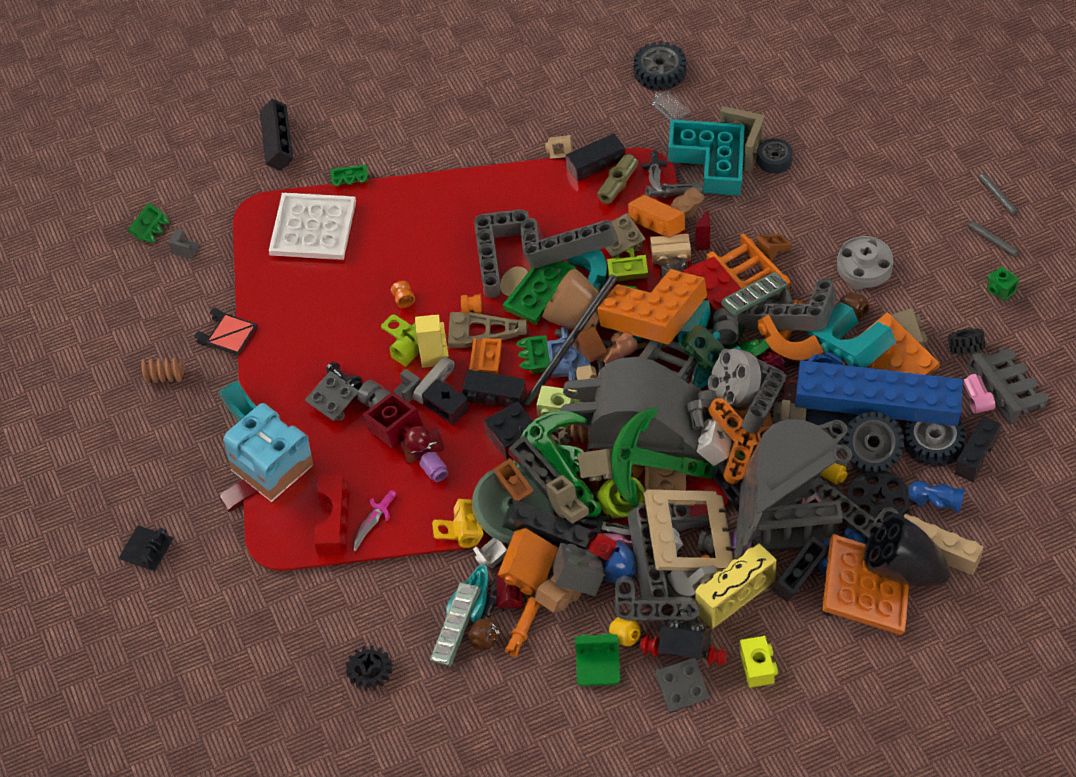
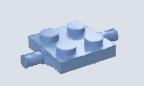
M564 327L561 328L562 338L547 341L550 362L570 335L569 328L565 327L566 333ZM571 346L552 373V378L566 376L569 381L577 380L576 369L581 366L590 365V361L576 348Z

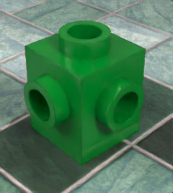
M1002 266L996 271H992L987 277V290L1004 302L1018 289L1019 278Z

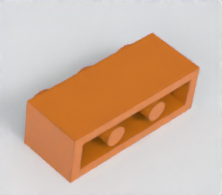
M646 195L628 203L629 216L633 222L668 238L685 230V213Z

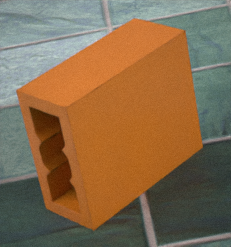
M526 528L514 531L498 576L503 578L505 583L520 588V591L526 595L535 594L538 587L547 579L558 547Z

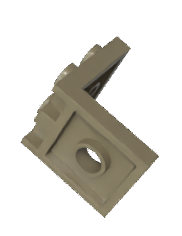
M722 106L720 110V123L744 124V141L747 142L745 145V171L752 172L758 155V147L764 141L762 135L765 127L763 125L765 115Z

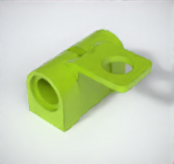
M633 247L625 251L630 254L629 258L620 259L619 255H617L613 259H607L608 278L613 274L618 278L616 282L648 278L646 255L635 257Z
M391 315L381 327L396 338V342L390 347L391 358L406 367L420 353L416 334V322L411 326L398 316ZM391 322H398L400 324L396 329L388 327Z

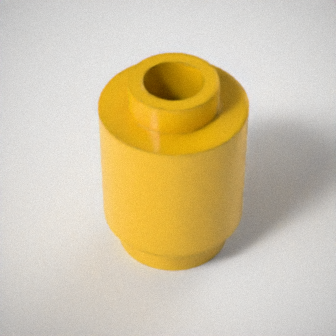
M834 463L822 471L820 476L837 485L839 482H844L848 472H846V466Z

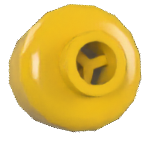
M617 617L609 626V633L618 634V644L632 646L640 637V625L635 620H624Z

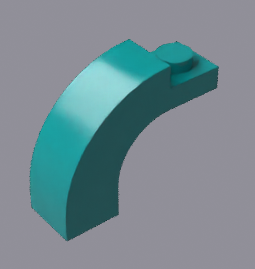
M599 249L567 259L569 264L586 269L590 273L588 281L600 291V287H603L607 281V264L604 255Z
M233 381L217 392L238 422L257 407L247 396L238 381Z

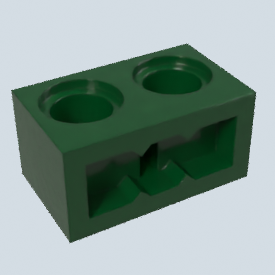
M703 325L695 326L680 343L684 347L685 353L690 357H694L698 361L697 365L704 371H713L721 351L725 349ZM696 338L699 340L698 348L695 346ZM709 352L713 355L712 361L708 359Z

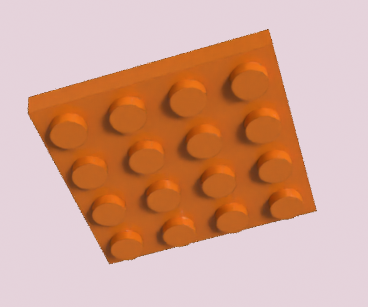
M888 312L877 320L891 328L896 343L866 368L931 375L940 367V363Z
M833 534L829 544L822 611L902 635L905 632L909 585L885 579L867 570V562L863 559L866 544Z

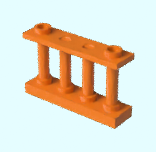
M744 233L740 236V246L724 256H717L713 251L707 254V259L715 256L741 289L776 272L788 283L786 289H789L790 292L791 282L789 277L783 275L755 246L754 241ZM744 252L751 258L734 269H729L725 264ZM756 264L763 270L746 281H741L737 277V275Z

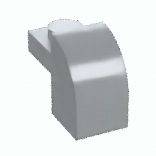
M714 565L701 567L697 571L673 570L667 575V578L677 593L683 596H693L696 589L702 583L706 584L718 571Z

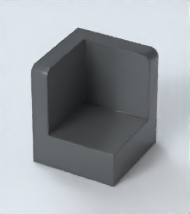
M178 228L168 242L172 254L191 260L199 248L198 243L186 240L184 231Z
M404 369L400 373L402 383L393 392L409 403L413 399V393L421 381L419 377Z

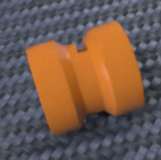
M407 281L396 282L391 287V292L396 297L395 301L401 308H406L415 301V296L410 291L411 288Z
M475 294L473 297L461 295L462 313L472 312L473 310L474 313L481 314V294Z

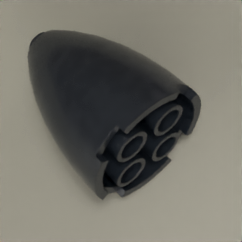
M891 514L882 520L883 525L876 534L871 533L865 546L863 557L864 561L867 562V570L885 579L912 586H936L949 580L950 567L940 548L921 528L902 515Z

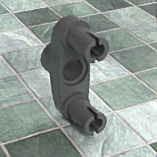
M714 390L701 391L697 394L698 400L687 403L688 413L692 421V430L699 431L705 428L703 415L712 417L708 409L712 401L716 399ZM715 407L717 411L722 410V407Z

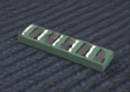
M773 272L727 296L722 300L721 304L733 316H736L787 288L788 283L776 272Z
M460 582L430 660L433 663L451 667L469 622L473 606L481 591L479 587Z

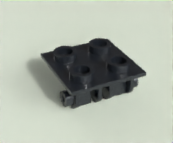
M137 525L119 559L156 571L174 537L166 535L167 531L164 528L153 531Z

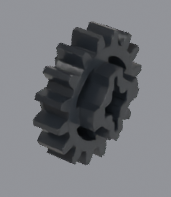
M371 645L369 650H366L365 646H362L361 652L357 649L354 650L355 656L349 655L350 662L346 663V674L349 677L350 683H355L357 689L364 686L365 691L371 686L373 690H376V685L378 684L383 687V680L389 681V674L393 672L392 662L389 659L388 653H383L381 647L374 650L373 645Z

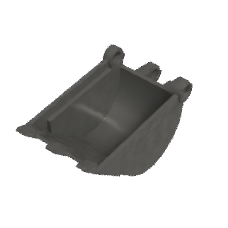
M639 357L620 358L607 363L599 371L598 377L595 379L571 380L564 384L563 393L565 396L584 402L564 404L561 406L560 411L573 412L587 419L586 423L574 424L590 428L587 452L594 451L592 450L593 448L600 450L614 448L615 441L622 428L635 415L656 407L658 412L650 421L647 430L640 432L636 446L678 458L687 457L707 461L697 452L698 440L701 437L702 430H692V421L687 409V403L698 400L697 394L702 390L691 382L688 384L665 366L653 360ZM703 415L704 422L708 419L711 420L713 418Z
M786 419L773 424L763 434L741 480L735 559H739L744 546L762 534L763 530H758L757 525L764 510L771 506L794 505L803 497L807 499L815 493L818 496L815 488L828 485V483L819 478L822 471L834 463L846 465L852 458L850 448L845 445H838L847 433V426L844 422L834 420L818 426L801 419ZM832 427H838L842 434L834 433ZM837 452H843L847 459H840L837 456Z

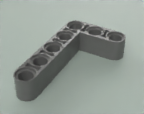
M519 209L481 214L474 220L484 295L488 298H496L501 293L494 238L521 235V223L529 218V214L525 210Z
M528 218L521 223L523 252L529 266L532 268H538L615 244L618 240L614 226L609 220L543 239L536 219Z
M829 278L817 281L809 304H756L738 314V324L744 325L745 330H759L757 321L769 315L777 330H822L828 325L837 297L833 281Z
M757 359L761 370L759 391L742 422V427L750 433L759 432L786 380V374L783 371Z
M643 503L632 509L628 514L641 596L654 597V593L656 597H668L664 570H656L646 503ZM668 503L672 525H677L690 516V507L688 505ZM644 604L646 607L652 608L650 604Z

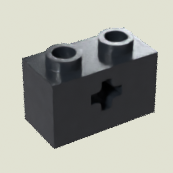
M438 379L422 393L423 406L451 425H454L469 410L467 397L463 393L453 390L448 383H443Z

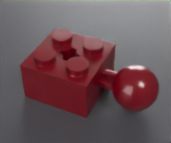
M391 392L362 414L368 430L392 449L404 440L410 450L420 452L425 450L430 443L429 432L424 427H421L423 423L417 408L395 392Z

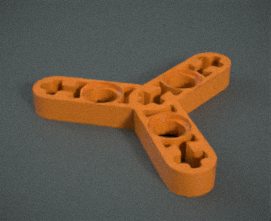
M716 398L709 406V413L734 441L724 471V478L731 484H737L745 474L752 450L756 449L761 439L760 433H765L771 426L761 427L757 433L746 431L742 427L743 419L728 402L722 398ZM721 406L722 410L717 411L715 407ZM727 420H734L737 423V427L731 428L727 424ZM747 436L748 442L745 444V447L741 446L744 441L743 437ZM735 453H743L745 460H738L735 457ZM735 466H738L736 470V477H733L732 470L735 468Z

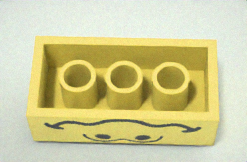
M760 543L754 548L750 547L747 549L742 557L738 560L734 559L722 572L718 571L706 584L702 583L696 589L695 601L699 607L698 616L711 629L715 628L775 582L776 559Z

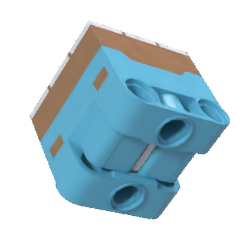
M261 403L234 425L223 438L231 471L271 502L313 466L308 436L297 427H289L279 419V414L265 403Z

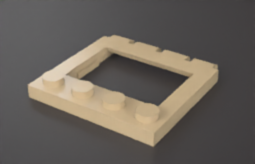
M646 490L644 492L656 570L697 571L701 567L714 565L717 571H723L734 560L733 552L726 551L732 549L729 532L726 531L728 530L726 513L723 512L725 511L723 496L716 495L714 491ZM668 503H674V505L707 504L716 558L677 557Z

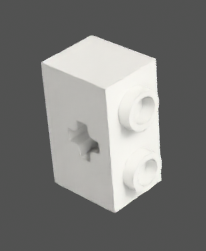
M712 418L704 422L705 428L702 429L701 437L698 440L697 452L715 466L729 457L732 439Z

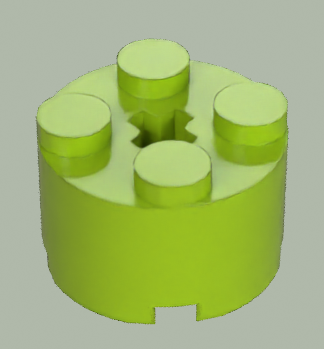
M631 477V480L636 482V494L639 505L643 504L644 488L636 478ZM614 478L607 480L601 486L597 493V498L602 511L606 515H611L613 519L628 517L629 512L635 507L629 504L623 497L620 499L621 494Z

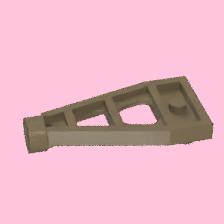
M450 312L449 348L472 347L474 338H477V340H482V338L505 340L519 337V335H527V319L512 320L473 312ZM472 323L483 324L486 326V332L482 335L470 336V325ZM491 325L505 326V331L491 334Z

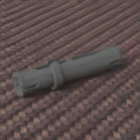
M701 182L674 185L663 183L661 185L662 191L656 190L653 186H647L646 196L650 198H668L669 196L684 195L690 188H696L702 193Z

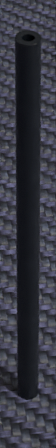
M610 275L522 402L526 407L529 408L540 392L541 386L545 385L578 337V334L581 333L618 279L615 275Z

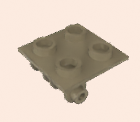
M628 213L612 221L618 240L615 244L605 247L612 258L632 247L635 251L642 249L641 242L645 238Z

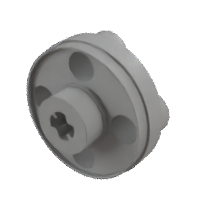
M870 236L855 237L845 242L840 248L837 257V270L843 280L849 283L855 290L875 287L891 278L893 255L888 245L880 239Z
M722 350L714 365L712 375L708 380L709 390H714L716 398L724 399L732 408H742L749 405L757 395L761 382V370L757 359L753 354L744 350Z

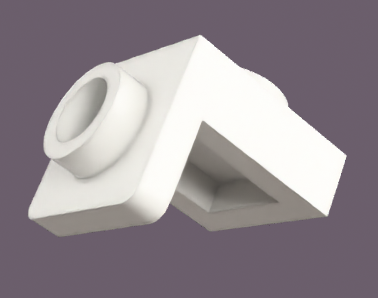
M493 538L483 548L480 549L476 546L473 550L477 554L475 556L476 560L481 565L494 568L504 559L508 548L504 542Z

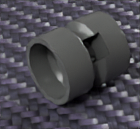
M726 308L718 309L713 314V333L720 332V339L718 341L722 345L734 344L739 338L738 315L733 316Z
M368 380L359 389L357 400L366 407L372 408L391 392L382 388L375 381Z

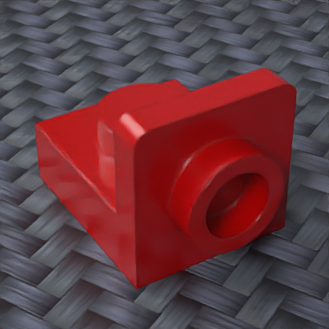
M599 533L596 539H591L589 551L608 561L617 542Z

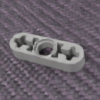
M447 357L441 358L416 387L413 399L423 404L422 393L437 379L444 382L454 368V361Z

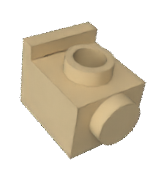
M571 135L552 137L546 143V153H550V159L566 157V154L573 152ZM561 143L563 147L559 149L556 147V144Z

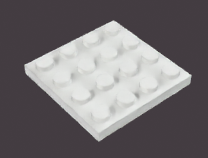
M282 193L269 254L272 256L344 260L356 198L351 196Z

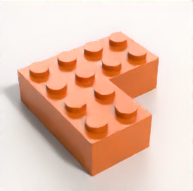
M670 269L651 293L617 284L597 308L600 324L602 327L631 333L638 337L669 345L707 297L704 277Z

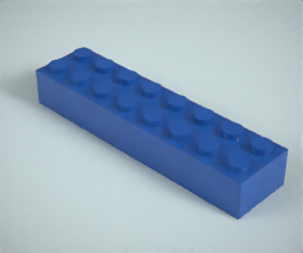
M800 360L795 407L858 415L868 412H880L890 416L892 419L958 426L961 415L963 379Z

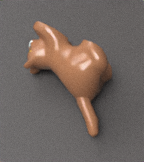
M618 331L611 337L613 344L611 347L606 348L607 354L597 360L599 362L604 361V365L614 360L624 358L636 350L646 348L649 342L638 343L631 333Z

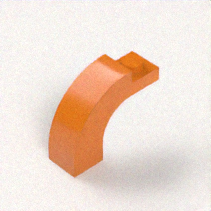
M769 315L757 321L760 333L765 335L766 339L764 340L770 346L766 351L781 356L785 362L799 363L800 360L807 361L813 355H819L824 352L815 335L801 342H790L779 334Z

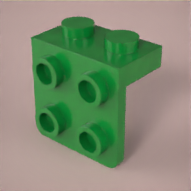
M604 633L602 635L583 634L575 636L577 684L581 687L618 685L620 683L618 634Z

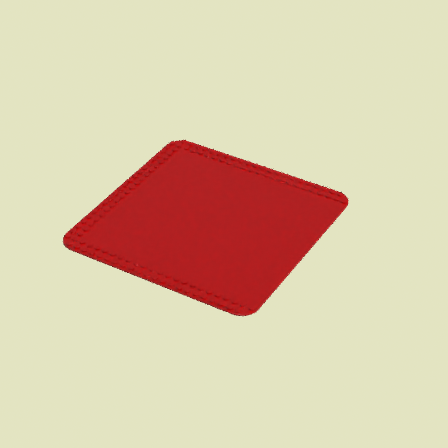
M649 148L625 149V155H633L638 160V166L626 181V188L619 191L612 203L608 204L601 202L597 197V193L608 179L610 170L616 167L617 164L592 174L588 178L577 181L566 166V157L374 178L368 179L364 183L354 182L351 185L346 183L338 187L332 184L265 191L247 198L239 205L233 216L236 317L258 325L238 356L239 383L256 406L265 403L279 414V419L289 427H297L308 436L313 466L272 502L261 493L243 500L245 544L254 561L267 569L289 571L472 549L476 546L480 548L493 539L492 536L483 530V536L476 546L463 548L459 546L458 540L436 539L433 534L432 522L434 520L453 521L455 519L454 506L458 499L472 500L474 490L480 479L486 473L506 461L485 434L484 419L506 407L490 406L484 403H471L468 401L469 410L454 425H451L418 401L412 399L409 402L417 408L423 423L421 427H424L427 431L438 427L444 450L438 452L437 455L446 465L448 475L442 481L435 482L429 478L420 466L421 459L410 464L406 462L402 454L401 443L392 449L368 430L362 414L370 408L359 402L357 395L343 410L345 417L341 421L331 420L307 403L305 399L327 375L326 367L331 362L339 363L340 370L344 374L360 376L363 381L362 384L368 380H373L389 392H393L402 383L400 373L404 369H407L422 381L434 367L422 368L420 353L406 367L391 358L390 347L396 342V338L381 327L391 315L398 316L411 326L415 323V317L439 315L440 322H444L448 347L447 358L455 363L452 372L444 382L448 383L456 392L462 393L464 380L470 367L472 347L449 348L450 312H462L461 295L473 297L475 294H481V314L512 320H524L503 310V304L509 296L503 294L502 291L496 298H488L484 295L475 232V218L481 214L522 209L528 212L529 218L536 219L543 239L605 220L612 222L626 213L629 215L628 203L646 195L647 186H652L649 181V170H644L641 164L651 162V152L655 150ZM658 152V160H664L668 165L667 167H659L661 170L660 185L663 183L668 185L677 184L673 164L667 162L668 158ZM282 193L351 196L356 198L344 260L272 256L269 254ZM678 196L652 198L671 206L674 199ZM635 223L645 240L641 242V250H634V256L646 255L648 278L618 281L614 283L612 288L619 284L637 287L638 290L651 293L662 280V267L676 271L685 270V268L693 266L692 259L684 263L683 268L682 264L668 263L664 266L653 265L650 237L663 235ZM686 227L685 230L681 231L676 235L687 234ZM521 235L494 238L500 282L503 275L511 268L523 267L529 272L532 267L529 266L524 255ZM606 248L599 249L605 257L606 264L607 259H613ZM623 252L619 255L620 259L630 257L628 252ZM575 266L576 270L581 272L588 280L590 273L582 267ZM399 281H407L411 288L410 291L415 296L414 303L406 308H401L397 305L396 297L391 292V287ZM543 316L536 325L527 321V335H519V337L502 340L498 375L526 379L527 391L525 398L543 372L532 374L531 371L520 367V364L526 361V359L519 357L518 354L525 349L517 346V343L524 338L546 335L547 341L562 338L555 336V331L563 326L551 323L544 319ZM391 322L388 327L396 329L400 324L398 322ZM599 322L596 325V331L601 339L611 341L612 335L618 332L617 330L602 327ZM472 323L470 325V336H478L486 332V326L483 324ZM491 325V334L505 331V326ZM676 335L673 340L679 342L678 336ZM643 338V340H642V342H650V341H651V340L646 339V338ZM670 347L662 348L663 352L686 361L690 357ZM632 353L624 358L639 357L641 353ZM658 358L657 363L679 373L682 369L680 366ZM595 360L593 362H590V365L595 367L596 374L598 377L599 372L597 362ZM694 369L689 375L688 384L692 380ZM551 375L544 386L564 388V384L569 379L566 376L552 378ZM708 385L701 388V390H709ZM540 392L529 408L524 404L522 405L533 421L540 417L537 413V402ZM556 431L552 432V435L558 439V433ZM571 437L567 445L578 446V448L587 452L589 440L587 439L585 443H582L579 438L577 442H574L573 437ZM644 472L643 475L638 479V481L642 484L645 491ZM343 473L344 481H348V493H345L344 497L347 498V510H344L347 526L343 528V533L346 535V545H342V553L317 554L314 544L315 526L326 521L332 513V508L319 500L317 492L318 474ZM576 473L591 492H597L584 478H581L579 473ZM686 474V491H714L716 495L723 496L724 506H727L729 499L713 478L707 479L701 476L697 477ZM394 490L396 496L386 508L390 515L389 520L387 521L385 515L381 514L378 523L365 535L357 551H354L356 533L363 521L368 518L369 513L374 510L370 500L373 498L375 503L380 504L389 491ZM707 504L688 505L690 507V516L708 514ZM554 510L553 515L559 517L556 511ZM628 517L621 519L611 518L610 521H607L621 525L629 524ZM443 525L438 526L440 533L447 534L449 532L447 527ZM602 529L601 533L608 532V531Z

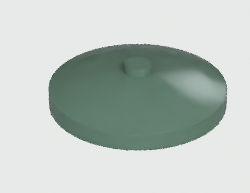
M517 467L534 490L533 494L521 502L553 515L554 508L550 500L547 499L527 474ZM491 470L480 479L472 497L473 513L477 522L486 533L499 541L510 544L514 532L502 526L507 509L514 500L507 491L503 490L494 471Z

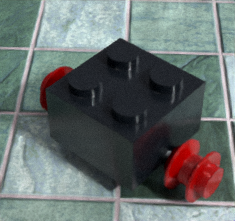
M672 620L661 626L660 638L656 636L653 640L647 634L646 638L641 640L640 650L643 651L644 656L648 652H652L653 657H656L659 652L699 659L704 657V659H707L709 666L715 662L718 663L719 668H721L722 664H726L727 651H724V646L720 650H716L714 645L709 648L712 629L706 628V624L702 623L685 625L683 620Z

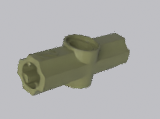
M624 155L617 166L610 170L608 179L597 193V197L601 202L605 204L612 203L619 191L626 188V181L638 166V160L633 155Z

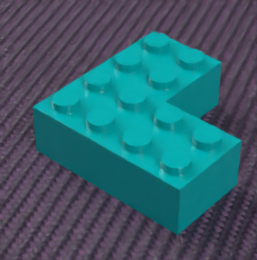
M671 119L667 162L704 164L703 193L740 196L744 124Z

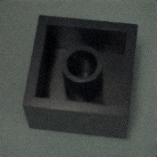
M517 401L484 419L485 434L505 460L512 458L508 454L509 447L521 438L524 430L533 420Z

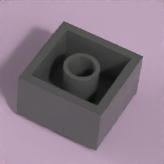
M561 543L552 563L556 586L596 596L604 577L601 557L590 552L589 549L585 550L578 548L574 544L567 545Z

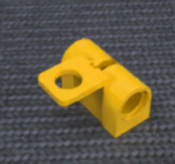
M458 499L454 506L455 519L453 521L434 520L432 522L433 534L436 539L458 540L459 546L463 548L474 547L481 540L483 529L474 516L472 500ZM443 525L447 527L449 532L447 534L440 533L438 526Z

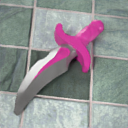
M390 490L380 504L375 503L373 498L370 500L374 510L369 513L368 518L363 521L356 533L354 551H357L365 535L378 523L381 514L385 515L387 521L389 520L390 515L386 508L396 496L394 490Z

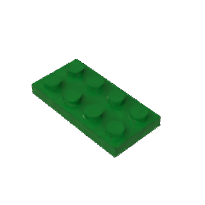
M561 260L538 268H531L505 301L503 310L524 320L527 319V321L536 325L542 318L548 302L552 300L553 295L557 291L556 288L570 270H574L576 267Z

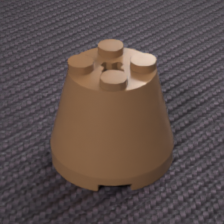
M576 269L570 270L556 288L557 291L553 295L552 300L548 302L543 313V318L547 321L569 329H574L599 293L586 277ZM597 309L583 329L587 330L591 327L597 329L596 325L598 322L600 323Z

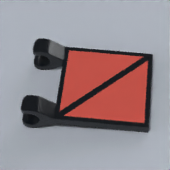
M212 308L210 311V315H213L212 320L219 323L210 336L197 331L194 335L197 339L196 342L200 345H209L239 356L258 325L226 314L217 308Z

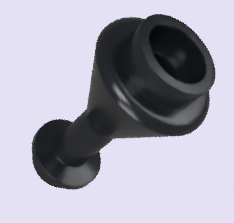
M331 362L327 365V374L330 371L346 381L345 384H350L359 391L363 385L360 376L344 374L340 370V364L337 362Z

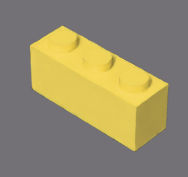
M439 315L415 317L422 368L434 367L441 358L448 357L444 322H440Z

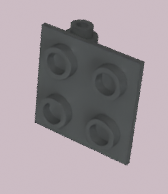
M330 371L308 395L305 401L331 420L341 421L345 417L343 410L354 399L358 390L350 384H345L346 381Z
M696 658L655 671L657 685L661 688L669 712L710 699Z

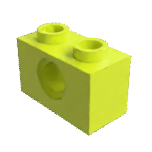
M765 636L740 640V654L749 688L774 684L775 675H778L776 662L771 660V656H773L771 643L767 644ZM756 660H762L763 662H762V663H757V662H755V661H756Z

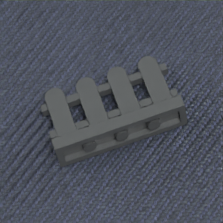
M1003 348L997 350V353L989 356L986 354L981 355L979 352L971 354L967 367L972 374L981 376L987 392L992 393L995 405L1009 424L1017 422L1020 413L1024 416L1028 414V410L1037 407L1040 410L1045 408V404L1049 399L1048 395L1043 392L1036 393L1034 391L1038 384L1034 378L1025 379L1024 375L1027 368L1023 364H1014L1012 362L1016 356L1013 350H1003ZM1004 364L1007 365L1006 368H1003V369H1000V370H997V368H996V367L1001 366V365H1004ZM1015 378L1018 380V382L1012 384L1006 382ZM1028 393L1029 395L1028 397L1022 399L1018 398L1019 395Z

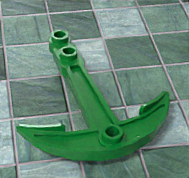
M656 407L638 413L622 428L612 452L613 478L620 494L633 507L639 505L636 494V482L631 480L633 464L676 470L678 473L697 477L701 476L707 479L712 478L711 474L715 469V466L710 462L687 457L678 458L636 446L640 432L647 430L650 421L658 412Z
M568 411L549 412L535 419L524 430L521 437L525 435L532 445L538 448L553 469L560 476L564 475L574 484L576 497L588 507L589 514L587 516H598L601 512L599 502L594 501V495L584 481L579 479L551 436V433L559 427L566 428L576 423H586L587 419L579 414ZM513 461L515 466L520 468V466L515 461Z

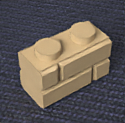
M689 234L674 235L670 238L665 236L650 237L653 265L664 266L668 263L684 264L691 261Z

